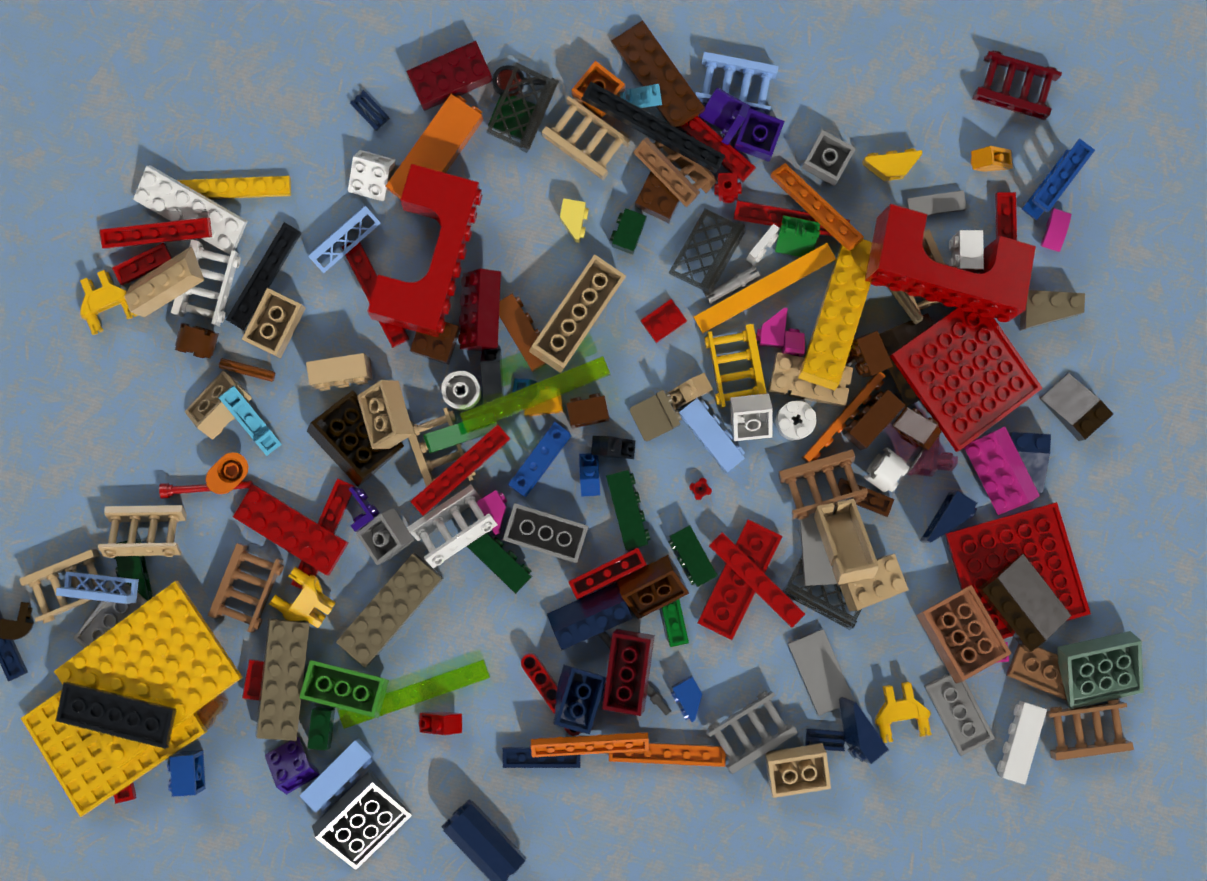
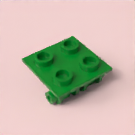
M783 215L775 252L802 257L815 250L816 241L820 234V224L815 221Z

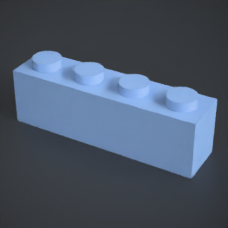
M696 398L681 410L679 414L723 471L727 473L745 459L743 456L745 452L739 445L735 446L731 441L733 437L727 430L723 431L721 429L719 419L715 415L711 416L709 414L707 404L703 400L699 401Z
M357 738L300 797L315 813L319 809L324 811L331 804L329 799L333 795L338 797L345 790L343 785L347 781L350 783L354 781L359 775L357 771L361 767L365 769L373 761L371 757L374 753Z

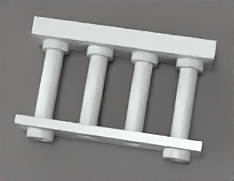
M191 239L189 247L193 248L198 263L204 257L227 263L225 275L201 269L203 277L223 282L220 293L193 287L174 299L171 313L180 317H184V313L187 312L212 318L211 324L220 327V324L225 320V306L235 270L240 266L241 257L234 250L231 251L230 256L204 250L202 243ZM196 294L218 300L215 311L189 305V295Z
M469 485L407 527L417 541L422 539L429 551V554L424 556V558L432 568L442 564L446 559L498 525L489 513L484 516L476 503L481 497L472 485ZM468 507L472 509L478 519L469 527L461 515V512ZM454 517L462 532L452 538L445 523ZM438 528L445 543L435 548L428 534Z

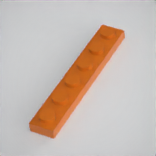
M786 163L771 173V178L848 251L863 241L864 236Z
M882 372L875 374L810 447L802 457L804 461L808 463L811 460H817L821 455L819 451L824 446L827 448L833 442L832 436L836 432L840 433L847 426L845 424L846 420L849 417L853 419L859 412L857 408L861 403L865 405L872 397L870 393L874 389L878 390L884 384L883 379L885 375Z
M648 732L531 739L532 757L649 751Z
M649 743V751L609 753V761L725 767L726 753L721 746Z

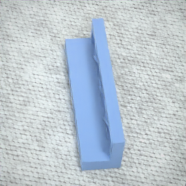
M364 205L311 251L308 257L325 273L381 223ZM367 214L375 222L370 228L361 227L362 219ZM350 229H359V235L356 240H347V232ZM343 235H345V240H342L340 238ZM335 242H344V250L341 253L333 252V244ZM322 254H329L330 263L323 267L316 259Z
M66 572L65 585L56 589V596L123 604L136 603L139 579ZM72 576L77 577L81 583L76 588L71 587ZM91 579H94L98 584L93 590L87 584ZM108 581H112L115 585L111 592L104 586ZM126 583H132L131 594H126L122 589V586Z

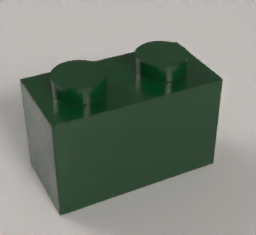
M626 208L624 213L620 212L616 222L619 224L617 231L613 230L610 237L612 247L633 255L647 216Z
M322 707L312 709L307 749L327 751L331 748L335 709Z

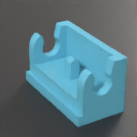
M659 84L627 89V100L625 92L620 93V98L640 109L662 105Z

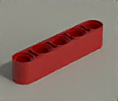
M525 654L521 660V666L555 714L556 698L550 699L547 696V691L550 689L557 691L558 685L536 654ZM532 657L535 660V666L527 667L525 659ZM539 673L545 674L546 682H537L536 675ZM564 728L571 736H577L581 733Z

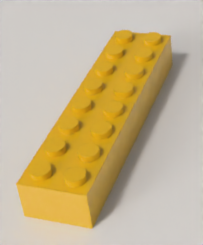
M863 239L861 243L850 251L842 244L840 245L798 376L799 379L834 391L840 384L871 282L865 281L872 242Z

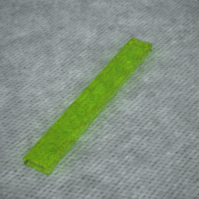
M602 356L463 412L460 416L468 433L607 377L611 373Z
M483 659L386 693L379 717L490 678L485 660ZM343 709L338 710L343 729L375 718Z

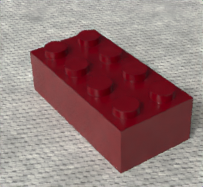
M476 41L407 70V74L424 111L444 103L450 94H453L455 97L457 95L460 96L492 82L491 73Z
M480 268L463 273L461 278L462 295L460 297L461 315L459 317L461 327L458 337L460 349L484 351L498 348L501 271Z
M616 629L612 633L603 710L636 716L643 714L645 711L655 635Z

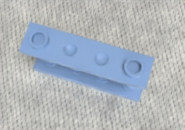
M704 52L702 65H705L707 69L702 93L696 92V96L703 105L706 106L712 96L709 93L714 69L717 67L725 71L722 85L723 91L729 94L732 74L735 71L742 72L744 77L739 100L750 105V109L769 115L771 106L765 105L769 82L772 78L776 79L779 66ZM758 75L762 78L758 104L746 102L751 76Z

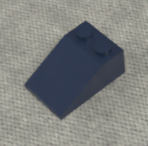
M1010 432L1009 435L1038 493H1043L1050 457L1051 434Z
M959 491L949 492L920 541L931 543L968 520V518H972L977 511V508H975L977 502Z
M563 665L557 688L554 725L590 734L607 677Z
M841 697L839 704L845 742L849 747L847 750L854 759L858 758L861 762L865 761L872 764L889 749L857 702Z

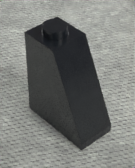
M489 349L482 351L480 360L484 406L498 407L504 403L501 349Z

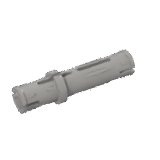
M753 266L741 274L737 273L735 274L736 277L704 293L706 298H708V302L711 304L735 289L745 287L746 283L760 277L757 268Z

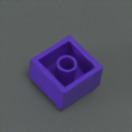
M749 108L734 148L740 152L770 162L785 121Z

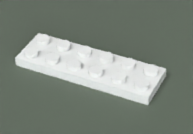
M151 165L146 166L133 200L170 221L210 218L212 237L201 239L231 255L232 250H236L248 222Z

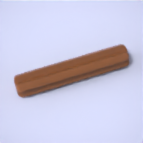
M224 358L219 363V368L271 382L275 379V372Z

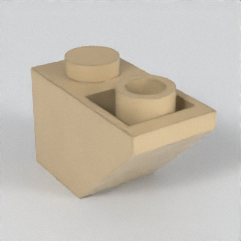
M702 373L667 393L670 394L673 403H671L673 409L677 410L712 391L713 388L705 373Z

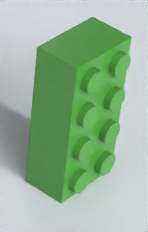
M310 660L299 698L379 718L389 680Z

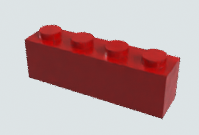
M636 548L568 582L576 599H580L647 565L639 548Z

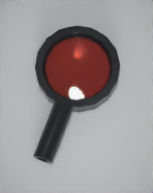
M505 65L495 71L492 83L494 90L499 95L512 97L520 94L524 85H546V78L524 77L521 70L517 67Z

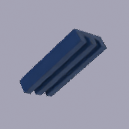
M364 90L359 96L355 97L354 101L350 102L351 106L375 131L390 119ZM365 98L384 119L381 120L362 99ZM358 103L377 120V125L357 106Z
M806 728L805 746L814 745L809 744L810 741L840 743V746H823L825 750L845 752L844 731ZM810 733L840 735V739L810 737Z

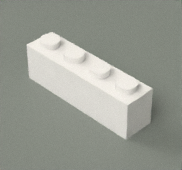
M1019 701V704H1016L1013 712L1015 718L1008 729L1009 739L1003 746L1004 756L999 761L997 767L999 776L1024 785L1026 784L1047 709L1023 701Z

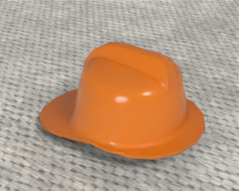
M234 452L222 456L207 472L206 484L208 488L215 494L221 495L232 491L248 473L247 460L241 454Z

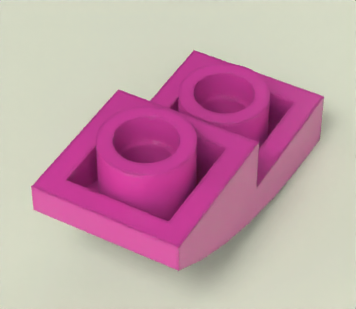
M1056 208L1052 209L1046 224L1047 230L1040 244L1042 247L1060 252L1070 224L1071 213Z

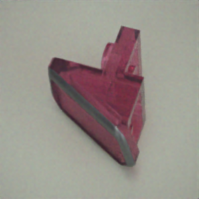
M938 437L929 450L922 448L906 475L932 477L937 470L953 471L958 464V457L948 452L938 455Z

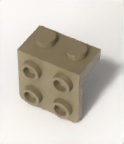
M664 390L657 392L656 395L630 408V413L645 441H650L680 426L679 421L682 418L678 410H673L671 406L673 400L669 393L665 394Z

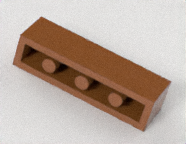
M512 293L500 300L499 317L531 371L534 372L546 365L545 362L529 352L531 346L540 335V331L533 329L531 316L528 312L524 314L521 309L524 306L519 296L515 298Z

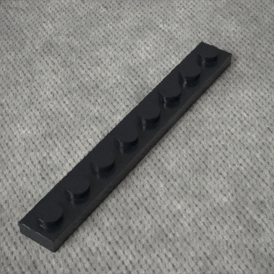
M590 82L581 99L714 173H717L725 157L724 154L593 82Z

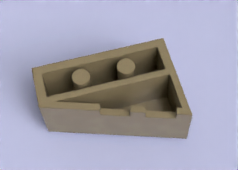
M1029 290L1026 310L1020 314V331L1084 313L1085 293Z

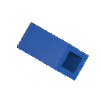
M591 453L579 454L581 497L600 496L598 456L591 455Z
M691 675L672 686L674 691L671 692V695L676 703L680 701L683 706L680 711L685 720L690 719L691 722H694L702 693Z

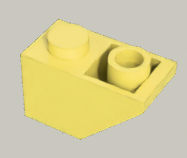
M563 198L560 221L574 241L580 243V238L585 236L586 227H583V221L588 218L589 208H586V202Z

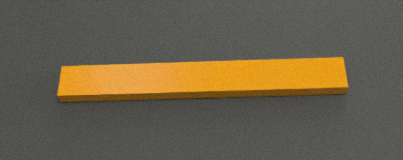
M825 243L697 314L693 318L703 334L835 261L836 257L828 243Z

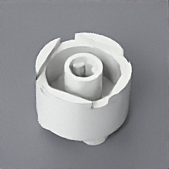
M467 371L452 372L442 382L441 391L443 399L453 409L467 411L475 407L481 398L482 389L479 381ZM465 387L464 390L466 392L465 394L461 393L458 395L459 391L457 389Z
M790 401L779 409L775 418L776 427L780 435L788 440L803 439L814 430L816 426V413L809 404L803 401ZM797 416L800 423L794 425V421L791 418Z
M886 447L883 449L885 453L882 456L878 454L866 470L869 475H865L864 479L882 492H887L888 490L893 492L898 486L897 481L901 475L904 476L908 472L909 466L906 460Z

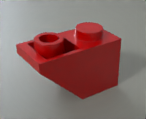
M420 713V732L437 735L462 733V713Z

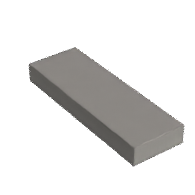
M964 190L906 199L908 209L925 213L927 216L967 209Z

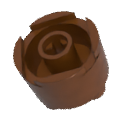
M181 323L175 343V350L184 353L190 352L193 353V356L200 358H211L214 354L219 333L199 326L190 327L187 323Z

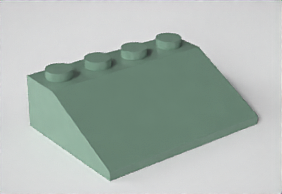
M1131 631L1057 647L1058 665L1070 709L1144 693L1142 641Z

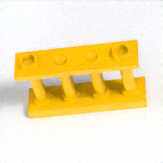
M754 324L745 325V330L742 333L713 338L712 331L707 333V337H704L706 349H710L718 391L715 394L716 404H720L721 409L726 407L725 401H730V397L767 394ZM741 340L747 341L748 349H745L744 352L716 356L714 345ZM743 359L751 361L752 368H749V370L720 375L718 364ZM745 378L754 379L755 386L752 389L723 394V382Z

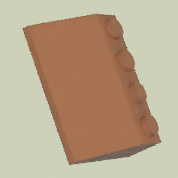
M972 585L916 615L956 684L967 680L1012 654Z

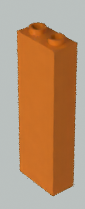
M450 94L386 184L387 190L401 199L411 164L446 173L483 122L482 111L475 106L470 107L467 105V101L461 96L457 95L455 97L453 94Z

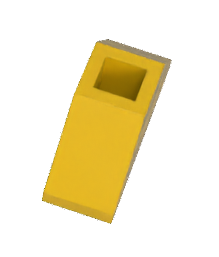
M911 148L902 153L888 151L884 155L870 153L863 159L862 164L883 181L900 180L905 177L921 157L922 150L916 151L915 148Z

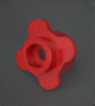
M700 478L698 482L691 483L689 486L690 490L694 492L696 500H701L703 496L712 493V489L708 487L705 478Z

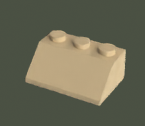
M225 370L184 411L196 428L212 440L235 418L218 397L234 385L248 403L252 399L250 394Z

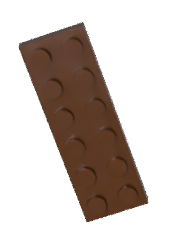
M643 20L611 40L612 45L642 87L659 84L662 105L656 107L669 125L678 129L705 111L703 104Z

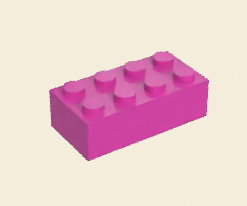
M1005 426L973 440L964 447L998 515L1028 504L1040 496Z

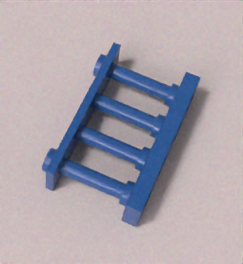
M1078 139L1070 151L1067 149L1021 210L1036 221L1044 211L1049 212L1094 153L1095 149L1083 140Z
M554 422L508 485L521 495L527 497L571 438L570 432Z

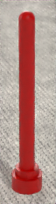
M241 481L234 489L250 488L253 482ZM162 483L159 485L161 499L170 498L174 494L211 491L207 484L173 486L169 485V483Z

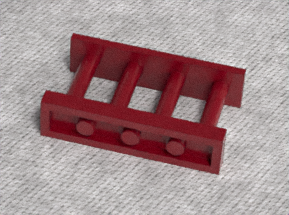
M988 51L984 57V61L990 62L985 82L982 87L976 89L972 99L1046 120L1052 108L1046 105L1052 80L1057 81L1061 77L1062 72L1057 71L1054 67H1042L1002 55L999 51ZM997 64L1008 67L1002 91L999 93L991 89ZM1015 70L1026 73L1021 94L1018 98L1012 97L1009 94ZM1034 75L1045 78L1037 103L1029 102L1027 99Z

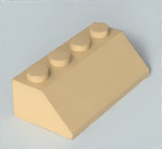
M189 247L130 284L125 294V299L131 313L146 317L204 281L193 248Z

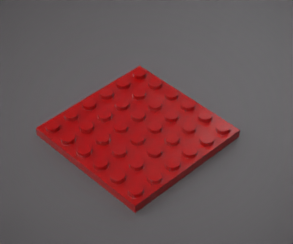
M956 308L890 355V358L931 417L939 423L938 427L956 452L963 449L1043 389L993 317H982L979 313L965 312L961 308Z
M1057 502L945 534L961 590L972 585L1003 639L1013 635L977 588L1021 554L1026 556L1071 614L1068 620L1091 614Z

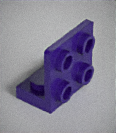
M716 88L700 117L722 129L724 136L721 142L729 145L745 120L750 105Z
M352 486L349 490L366 513L353 519L354 523L350 525L355 532H358L376 518L379 511L374 504L368 503L366 499L369 497L363 489Z
M298 736L297 741L290 740L265 755L276 788L286 795L320 775L318 769L309 762L301 739Z

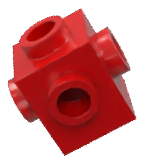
M737 172L718 173L715 195H719V201L733 203L734 200H738V194H742L741 182H738Z

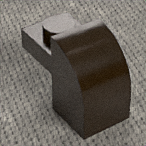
M21 602L17 621L0 619L1 639L17 640L30 633L34 626V623L26 622L27 619H31L33 608L29 607L30 603Z

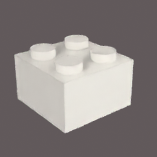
M960 230L949 240V251H952L949 266L976 274L984 269L983 230Z
M769 393L730 397L731 428L734 441L772 438V405Z

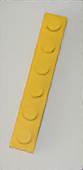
M290 176L177 180L208 199L291 196Z

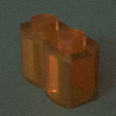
M221 694L203 706L200 711L196 712L207 730L213 726L216 716L221 714L228 704V700Z

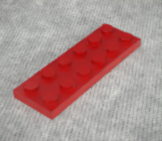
M254 484L251 485L233 515V518L327 576L331 574L349 543Z
M747 519L735 545L765 574L783 536ZM725 564L697 623L733 640L755 591Z

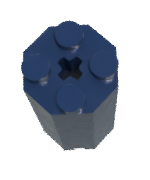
M470 799L452 814L453 816L441 826L444 833L490 881H507L508 877L517 872L526 861V856Z

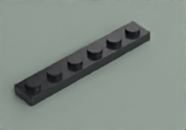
M285 222L283 223L227 316L226 321L242 330L245 329L266 289L272 284L302 234L301 231Z

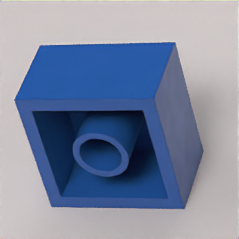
M203 750L182 751L170 757L167 768L171 774L168 788L172 792V797L196 795L206 789Z

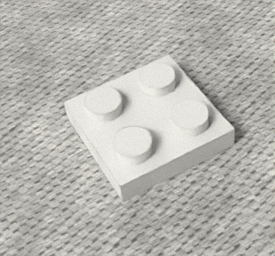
M773 224L749 253L746 261L751 265L755 261L758 263L767 251L765 248L767 246L771 248L779 237L777 232L780 228Z

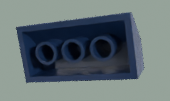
M617 582L547 613L561 650L633 619L626 602L621 597Z

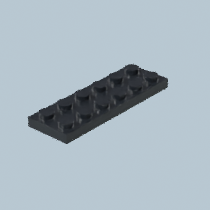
M64 682L56 721L166 749L169 747L177 709L71 682Z

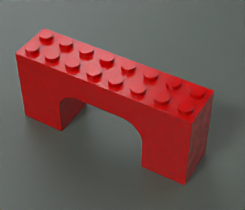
M415 164L410 165L400 199L403 210L436 220L440 224L441 230L429 271L421 280L405 282L378 274L367 311L372 320L434 337H439V334L444 332L446 325L444 317L445 314H449L451 308L449 299L450 296L454 297L456 291L455 279L460 277L462 270L460 262L465 259L467 253L466 241L470 242L472 236L471 224H475L477 219L476 206H480L483 197L479 182Z
M890 204L877 217L865 281L871 282L874 286L889 287L892 291L906 292L909 296L924 297L930 302H941L947 307L955 306L965 312H976L982 317L997 318L1000 322H1009L1026 310L1036 246L999 236L984 248V269L979 274L935 262L927 256L923 249V235L927 214Z

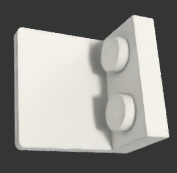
M359 150L353 156L348 192L384 201L387 191L385 186L388 183L391 170L395 167L396 160Z

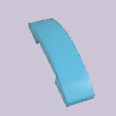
M234 385L218 397L266 456L281 445V442Z

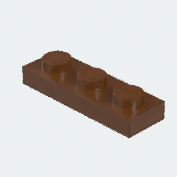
M840 478L837 485L841 496L852 493L848 480ZM858 485L859 490L865 489V487ZM867 488V497H865V500L856 503V505L888 517L895 499Z

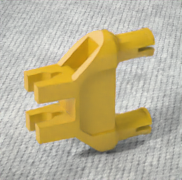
M105 270L97 273L102 284L101 288L96 289L93 281L87 277L80 280L85 292L80 316L87 321L92 335L99 334L98 331L100 333L104 331L97 317L98 314L119 304L122 306L127 319L138 316L129 310L125 299L127 291L115 286L109 272Z
M295 566L288 577L302 585L303 590L293 604H289L275 594L269 605L281 612L282 616H284L283 618L288 621L305 620L319 628L326 617L323 613L328 615L336 603L323 594L317 577L314 575L309 576Z
M901 683L903 698L896 700L893 686H882L885 702L874 721L879 726L880 737L884 743L894 741L890 724L896 721L915 718L918 723L919 736L932 735L928 719L931 712L914 699L911 683Z

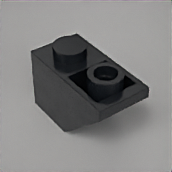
M593 436L591 455L634 459L636 440L612 436Z

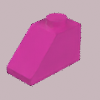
M788 308L780 310L762 324L761 329H757L756 340H759V346L783 347Z
M788 329V331H785L781 353L802 357L805 354V333H800L799 329Z
M497 490L476 501L484 516L489 513L498 524L492 529L495 535L500 534L507 509L505 503L508 502L503 492L499 493Z

